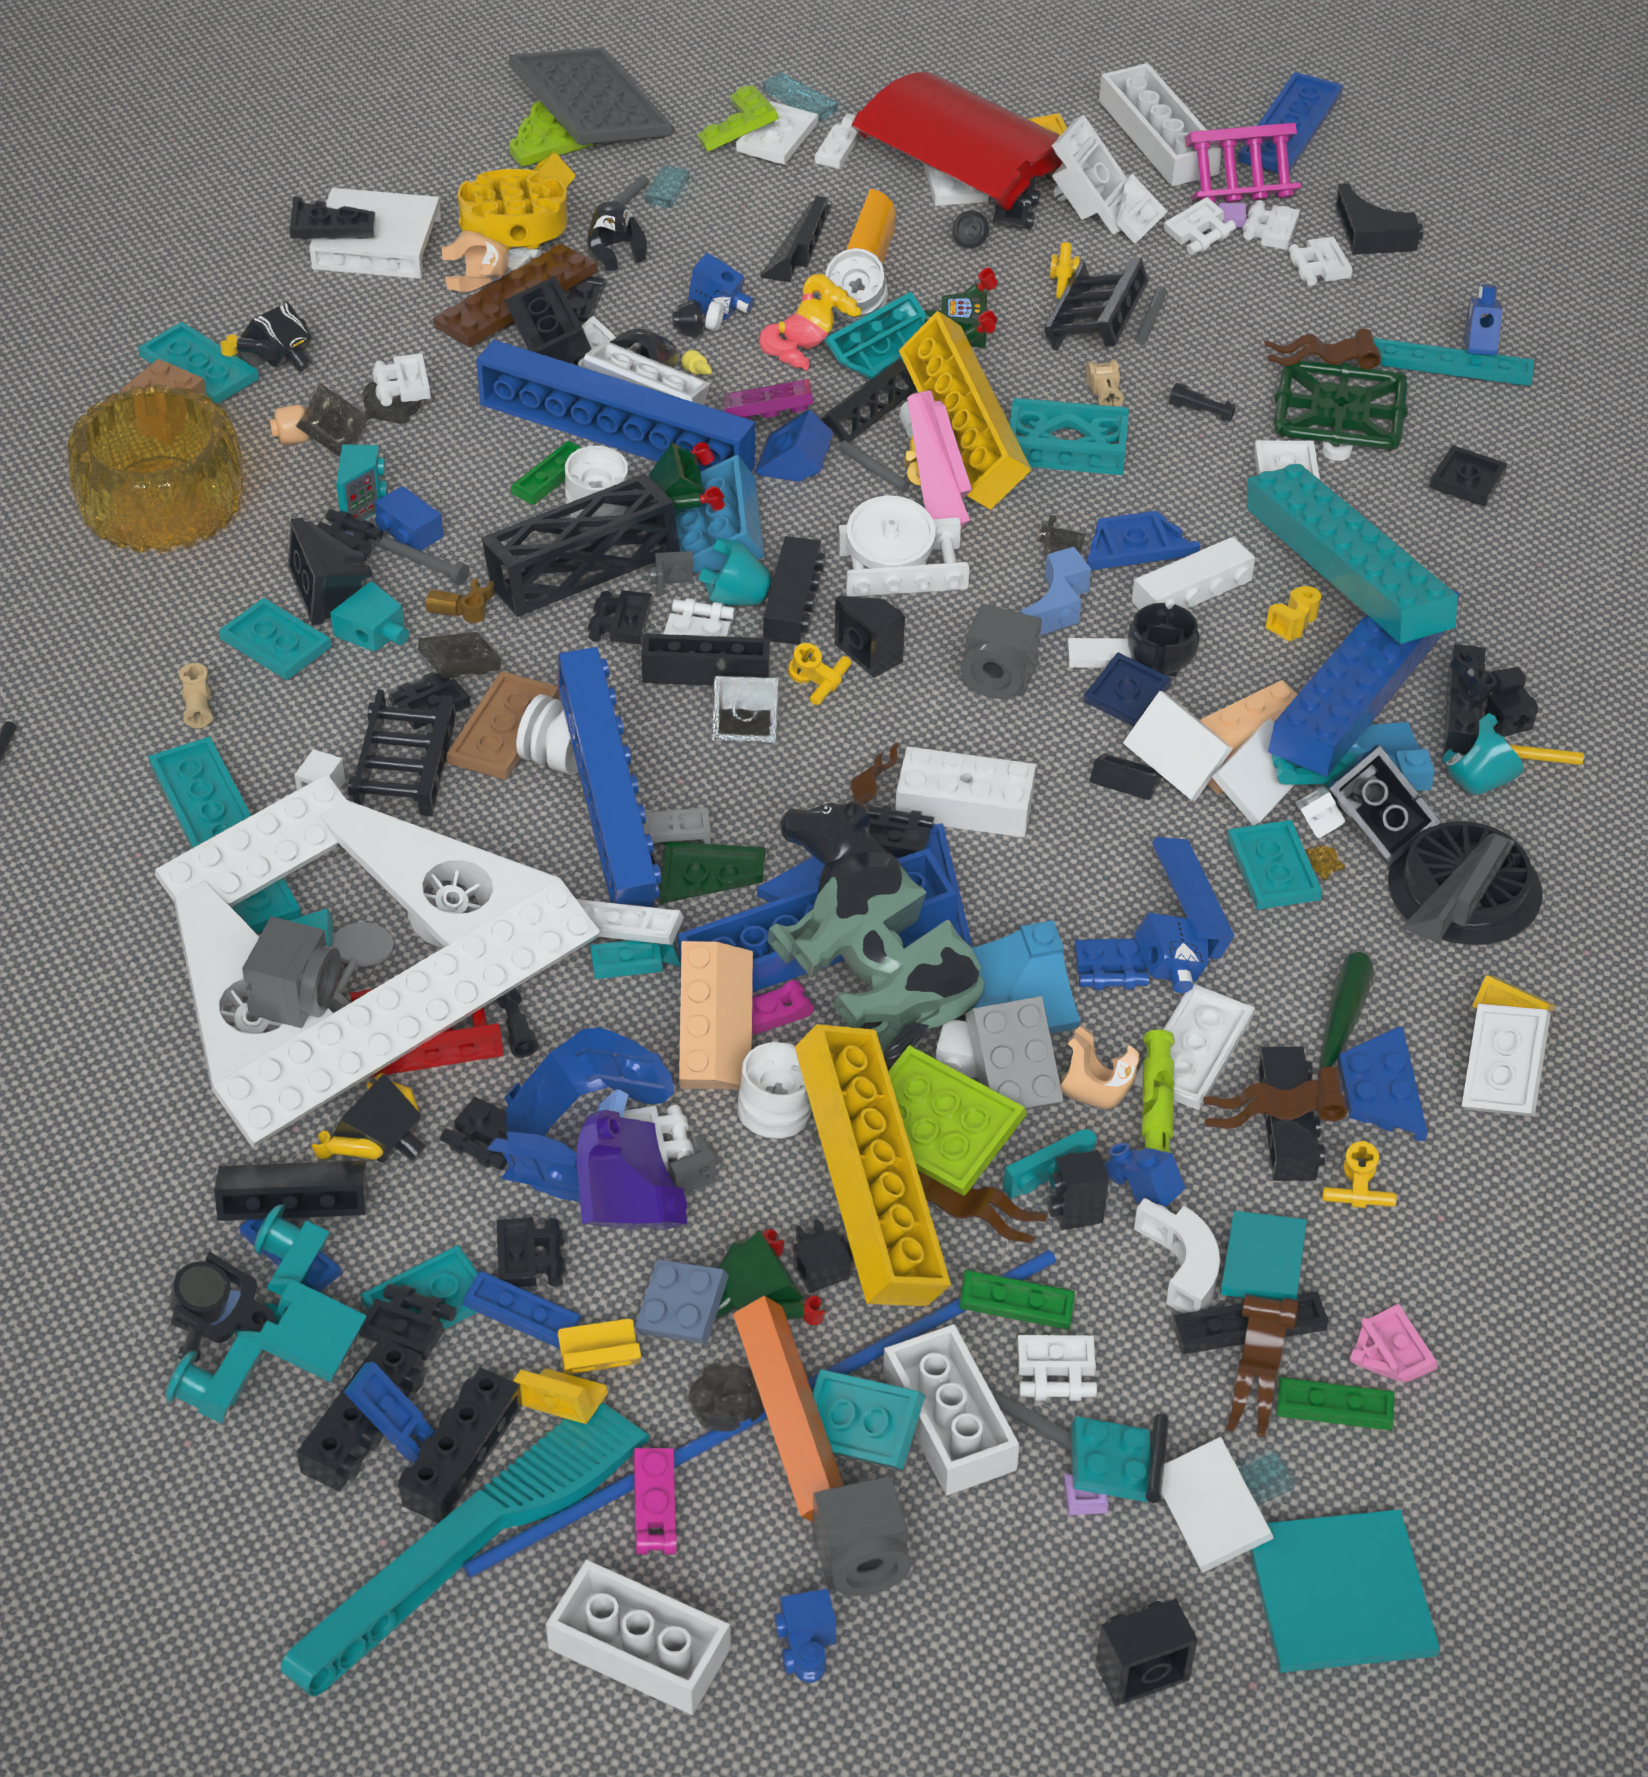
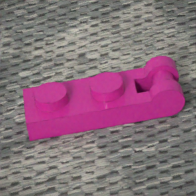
M791 980L780 989L752 997V1035L804 1019L813 1013L814 1006L808 997H804V988L798 980ZM792 1002V1005L784 1007L785 1004Z
M634 1448L635 1554L648 1555V1551H663V1555H676L674 1448ZM648 1528H662V1534H648Z

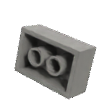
M1042 996L973 1008L965 1013L979 1083L1024 1106L1026 1110L1053 1106L1063 1102Z

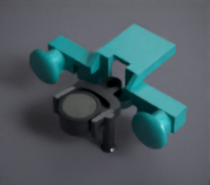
M276 1205L266 1216L256 1236L254 1250L258 1255H261L266 1250L283 1259L267 1288L281 1296L279 1305L271 1303L262 1304L255 1301L256 1279L212 1252L208 1253L205 1261L187 1264L176 1273L169 1297L170 1307L173 1311L170 1325L188 1332L184 1346L178 1352L180 1362L175 1367L166 1388L165 1398L169 1404L178 1398L198 1408V1413L222 1424L226 1418L228 1407L235 1405L265 1351L330 1383L332 1382L364 1325L367 1315L304 1285L314 1259L319 1251H323L326 1245L329 1231L307 1220L302 1228L282 1219L285 1205ZM230 1282L238 1285L240 1288V1298L232 1312L217 1325H211V1323L216 1322L224 1314L231 1291ZM235 1333L236 1340L215 1375L194 1365L201 1357L199 1346L202 1337L215 1343H223Z

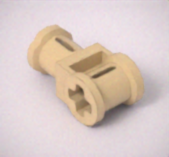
M1111 359L1109 363L1094 364L1093 361H1087V385L1091 387L1093 395L1099 394V405L1120 406L1124 401L1122 391L1119 390L1120 375L1117 360Z
M199 663L186 664L179 671V679L183 683L182 697L186 704L183 720L186 725L192 728H203L212 722L213 718L208 701L211 697V690L206 684L208 671L204 665Z

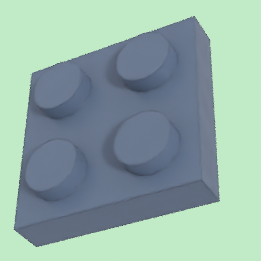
M657 1259L635 1329L644 1335L707 1345L729 1275L724 1269Z

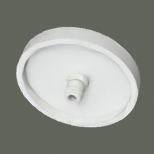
M879 496L863 502L852 512L847 523V544L853 556L869 568L920 565L929 557L933 550L935 525L927 510L913 500L900 496Z

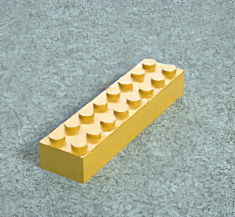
M937 311L899 349V352L918 393L931 390L934 401H941L945 405L972 488L967 496L991 510L1032 469L962 327Z
M816 1024L794 1048L866 1304L928 1306L951 1286V1282L877 1032L872 1029Z

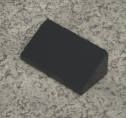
M1104 753L1094 761L1090 782L1150 800L1163 776L1152 767Z

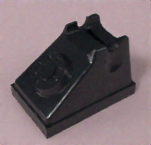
M303 517L292 518L290 522L287 567L311 624H324L325 619L331 618L330 612L363 587L361 582L365 578L371 577L373 572L370 566L361 564L367 561L363 552L348 547L313 523L304 521Z
M1376 745L1368 752L1357 755L1337 775L1324 783V787L1335 798L1342 810L1350 817L1387 864L1391 865L1410 849L1413 841L1422 832L1437 826L1441 822L1421 796H1418L1414 787L1379 745Z

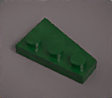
M666 842L660 886V904L763 883L765 847Z

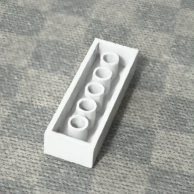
M1146 63L1101 74L1099 102L1171 186L1199 180L1197 151H1194V147L1185 148L1184 137L1192 131H1204L1207 129L1154 69ZM1211 145L1210 149H1208L1210 176L1219 174L1222 154L1220 145Z

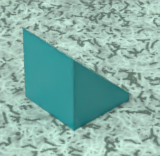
M673 941L672 945L659 944L662 962L681 967L679 950L675 941Z

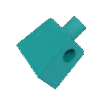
M372 581L330 612L333 636L370 651H378L389 641L401 646L409 637V630L404 625L401 604Z

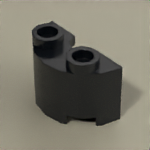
M1034 178L1029 180L1030 186L1017 198L1009 211L996 204L993 224L1026 229L1033 228L1035 213H1031L1032 207L1038 206L1040 190H1035Z

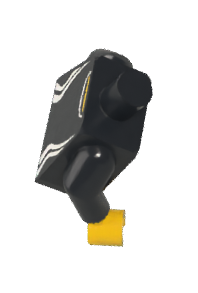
M286 302L252 319L239 339L235 334L228 335L226 340L221 341V353L225 356H234L238 351L254 353L264 358L275 368L290 361L298 372H302L312 363V360L304 352L312 341V336L308 332L306 321L299 318L292 306Z

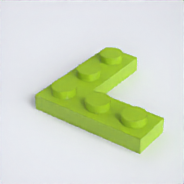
M754 85L742 86L736 90V93L730 95L733 106L740 113L730 115L726 121L720 124H711L697 134L700 144L707 152L779 119L776 109Z

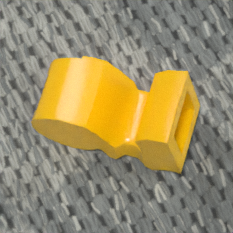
M1302 586L1292 590L1288 607L1283 603L1269 606L1265 628L1290 642L1296 638H1301L1303 631L1307 629L1308 623L1313 622L1318 617L1321 593L1311 586Z

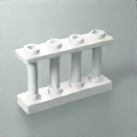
M933 519L935 525L933 550H942L944 564L926 565V561H924L920 565L869 569H866L865 565L859 562L851 553L846 538L847 525H839V555L851 556L853 570H848L846 574L847 596L967 589L969 564L967 562L957 563L954 549L960 548V519Z

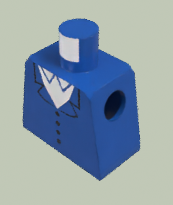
M706 252L693 267L688 301L692 299L698 301L701 304L703 314L707 315L710 303L715 301L724 305L723 320H728L736 309L748 314L753 307L755 299L742 293L744 276L710 253Z
M1481 284L1478 298H1470L1463 338L1468 353L1497 355L1502 306L1499 300L1495 299L1497 286Z
M1148 913L1134 933L1148 972L1153 978L1172 981L1173 990L1177 993H1186L1192 990L1193 983L1196 982L1208 965V939L1197 938L1188 919Z

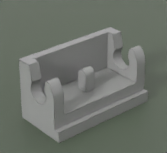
M708 808L645 812L646 823L643 824L644 833H650L653 843L703 839V844H711Z

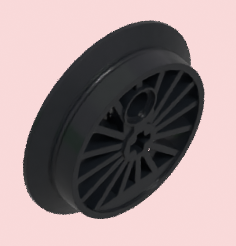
M1467 821L1442 823L1425 830L1413 841L1410 849L1390 865L1388 887L1395 906L1409 920L1471 854L1469 842L1478 843L1477 848L1492 833L1513 841L1515 840L1491 826ZM1455 841H1460L1461 850ZM1516 841L1480 900L1483 908H1476L1465 927L1451 922L1442 940L1468 945L1497 943L1520 934L1535 920L1542 904L1541 881L1531 865L1526 852Z

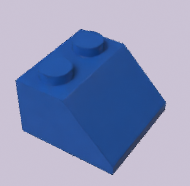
M808 409L769 434L755 472L760 476L797 482L802 481L808 476L814 477L824 466L822 462L825 454L830 449L829 443L833 431Z

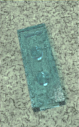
M782 72L763 82V91L797 109L818 114L819 121L838 111V102Z

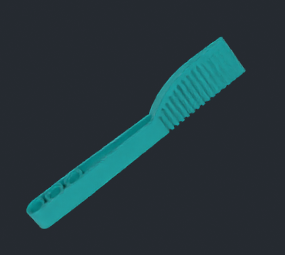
M603 1401L587 1424L563 1419L561 1424L553 1428V1431L545 1434L546 1437L539 1439L538 1444H533L530 1447V1451L526 1450L522 1458L518 1457L515 1459V1464H509L507 1471L503 1469L499 1473V1478L497 1476L492 1478V1484L486 1483L484 1491L479 1489L296 1643L282 1659L280 1671L309 1696H319L385 1639L461 1569L463 1563L474 1557L503 1529L543 1519L576 1503L608 1479L634 1454V1448H641L649 1440L650 1435Z

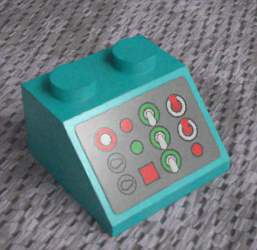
M342 444L336 481L339 511L350 513L352 518L361 522L376 514L375 501L388 494V481L382 480V476H385L386 462L385 457H380L379 445Z

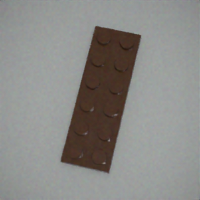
M563 244L553 246L551 250L531 259L530 262L520 268L512 270L508 275L488 284L484 289L466 297L465 300L453 307L445 309L441 314L433 318L434 326L464 345L472 347L514 322L504 301L505 299L554 276L557 277L565 292L597 273V262Z

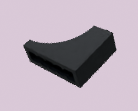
M1349 183L1338 184L1335 208L1353 255L1417 251L1418 242L1423 238V225L1418 222L1415 212H1397L1374 206L1359 197Z

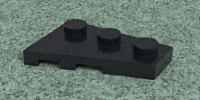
M293 196L289 228L290 238L364 239L375 237L376 216L374 211L348 206L335 209L327 207L326 202L316 201L314 205L303 203V198Z

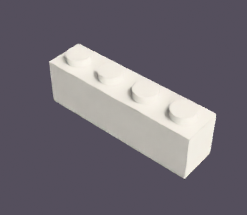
M1231 537L1134 579L1132 603L1139 610L1154 603H1165L1168 609H1171L1174 604L1185 609L1194 607L1201 602L1251 581L1255 557L1234 537Z

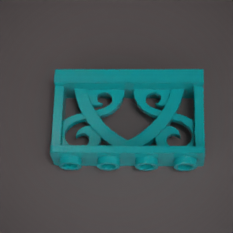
M1013 398L1010 427L1030 467L1123 475L1129 408ZM1061 428L1074 429L1086 437L1079 438L1076 441L1058 439L1050 433ZM1017 432L1026 436H1018ZM1119 440V444H1109Z

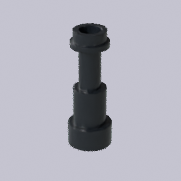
M1178 382L1174 385L1169 399L1170 405L1179 408L1185 406L1197 411L1204 409L1221 415V420L1231 421L1236 410V405L1232 404L1231 401L1223 404L1208 399L1205 394L1190 390L1189 386Z
M514 988L499 997L497 1002L507 1013L506 1025L509 1032L508 1044L511 1053L515 1057L524 1058L531 1056L537 1051L538 1042L534 1031L529 1028L526 1016L520 1011L521 994L517 988Z

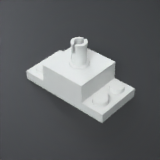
M1083 114L1076 118L1052 145L1057 156L1063 162L1052 175L1058 184L1054 188V195L1056 197L1063 193L1064 195L1058 197L1057 200L1064 202L1068 199L1082 220L1098 213L1103 223L1113 235L1121 231L1116 223L1124 181L1127 178Z

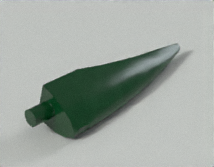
M1358 951L1350 954L1342 964L1328 1010L1323 1035L1320 1069L1334 1065L1366 1003L1373 982L1374 968L1368 955Z

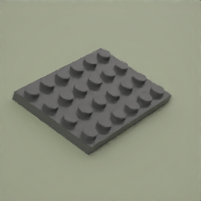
M602 47L510 55L509 65L577 144L612 143L617 140L634 141L638 138H660L661 136L672 135L673 125Z

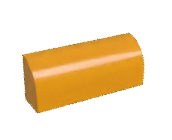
M870 188L846 249L857 248L867 250L876 255L881 264H883L896 229V210L892 201L884 193Z

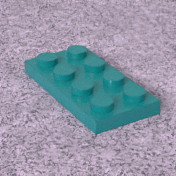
M182 321L138 347L139 356L150 364L160 359L204 378L207 401L214 406L259 379L256 368L235 355H223L220 345Z

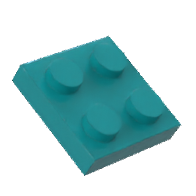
M1075 1416L1071 1424L1073 1489L1148 1502L1145 1496L1150 1458L1149 1429Z

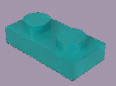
M630 940L590 945L594 979L663 972L659 943Z

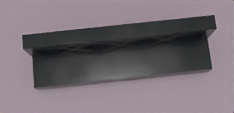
M899 358L883 368L820 418L828 427L833 429L841 442L846 440L850 443L916 390L915 384L902 359ZM898 374L901 375L908 385L906 390L896 388V376ZM878 390L888 392V404L878 402ZM860 404L870 406V418L860 416ZM842 418L852 420V433L849 435L839 422Z

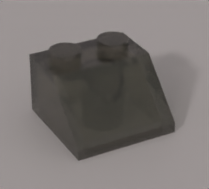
M714 676L712 740L776 743L779 678Z

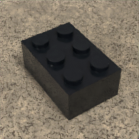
M556 276L504 300L529 351L572 363L585 357V354L592 350L584 330Z

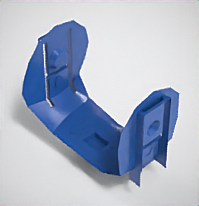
M600 1027L582 1029L551 1051L522 1087L519 1082L516 1083L504 1097L508 1104L506 1108L508 1140L495 1138L487 1149L502 1152L509 1164V1169L501 1179L530 1184L535 1190L551 1196L580 1202L577 1153L560 1141L545 1137L546 1133L581 1095L608 1087L615 1091L619 1089L628 1094L629 1098L644 1104H662L674 1094L672 1075L664 1066L660 1054L650 1052L637 1042Z

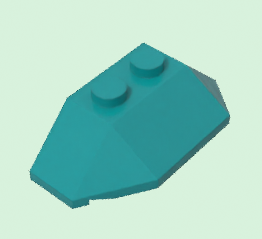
M909 292L831 334L824 340L841 365L871 379L889 364L899 358L902 359L899 349L923 326L927 315L913 293Z

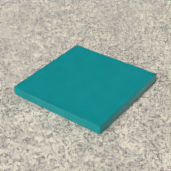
M1401 1509L1269 1522L1267 1525L1274 1539L1249 1550L1279 1673L1437 1657L1439 1655V1643Z

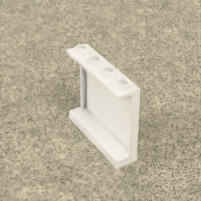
M332 188L326 202L327 207L338 209L342 206H348L375 212V237L364 239L312 238L309 246L312 269L421 279L423 274L422 256L434 221L441 222L439 197Z

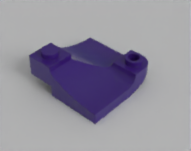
M611 1110L590 1114L580 1131L577 1144V1172L582 1224L626 1230L640 1227L667 1230L688 1225L684 1188L676 1187L667 1172L658 1145L655 1123L620 1117L619 1112Z

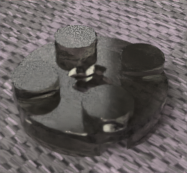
M374 380L366 385L362 393L363 405L368 418L393 421L396 424L407 423L410 420V416L419 410L422 400L401 402L400 395H394L393 397L396 398L392 399V404L383 406L377 398V384Z
M720 1364L708 1365L702 1370V1376L693 1383L689 1391V1403L693 1416L698 1417L699 1424L710 1430L733 1431L739 1429L740 1422L746 1421L750 1417L751 1422H753L765 1410L751 1368L722 1366ZM725 1396H731L727 1401H722L721 1399Z

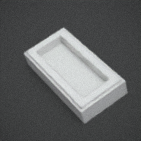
M1068 638L1069 667L1106 668L1117 652L1132 659L1127 643L1128 638Z

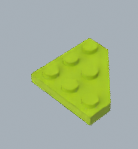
M539 101L532 105L530 109L531 114L528 118H524L518 128L517 137L515 139L512 138L509 143V153L523 167L542 161L554 151L558 155L592 146L593 143L589 145L577 144L544 104Z

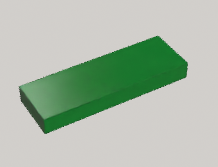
M570 441L565 442L511 485V494L534 506L565 481V463L572 453L582 447Z
M965 1270L958 1308L1069 1330L1075 1291Z
M1279 1377L1276 1416L1392 1431L1394 1424V1391Z

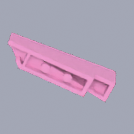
M931 390L912 394L907 400L925 509L932 519L959 518L962 530L970 521L962 499L968 495L972 488L945 405L941 401H934Z

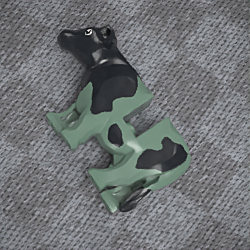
M851 801L845 804L827 803L810 810L789 809L780 820L782 836L788 842L801 845L825 865L820 876L818 895L813 910L808 912L796 925L786 927L775 924L770 927L767 941L785 964L795 958L811 978L818 974L821 967L829 966L837 956L842 955L851 972L869 986L870 991L865 993L842 991L836 995L834 1008L851 1028H860L864 1023L883 1021L881 1025L872 1028V1030L877 1032L885 1060L898 1059L909 1045L914 1047L926 1031L960 1017L979 1001L985 986L984 980L979 974L981 965L972 948L957 934L949 920H946L906 948H903V942L898 934L918 921L926 891L917 885L909 877L901 863L880 846L869 834V814L863 806L856 801Z

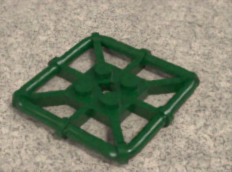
M1300 360L1294 365L1284 366L1281 371L1279 389L1276 390L1274 397L1276 401L1274 416L1275 432L1281 437L1288 436L1331 442L1332 446L1346 444L1386 449L1388 451L1395 450L1400 445L1404 419L1408 415V407L1406 405L1407 377L1399 371L1363 369L1350 366V363L1344 362L1343 365H1333ZM1307 372L1341 376L1340 385L1333 382H1319ZM1348 377L1381 382L1369 388L1359 385L1347 386ZM1292 378L1313 393V396L1292 393L1290 390ZM1396 391L1392 406L1371 403L1372 400ZM1288 406L1311 409V412L1291 420L1286 419ZM1369 417L1392 420L1391 432H1385L1372 422ZM1312 425L1334 427V431L1307 427ZM1342 428L1360 430L1367 435L1345 433L1341 431Z

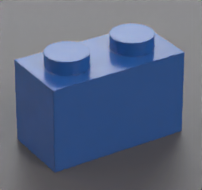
M404 486L375 501V522L382 531H386L398 542L421 551L444 537L442 515Z

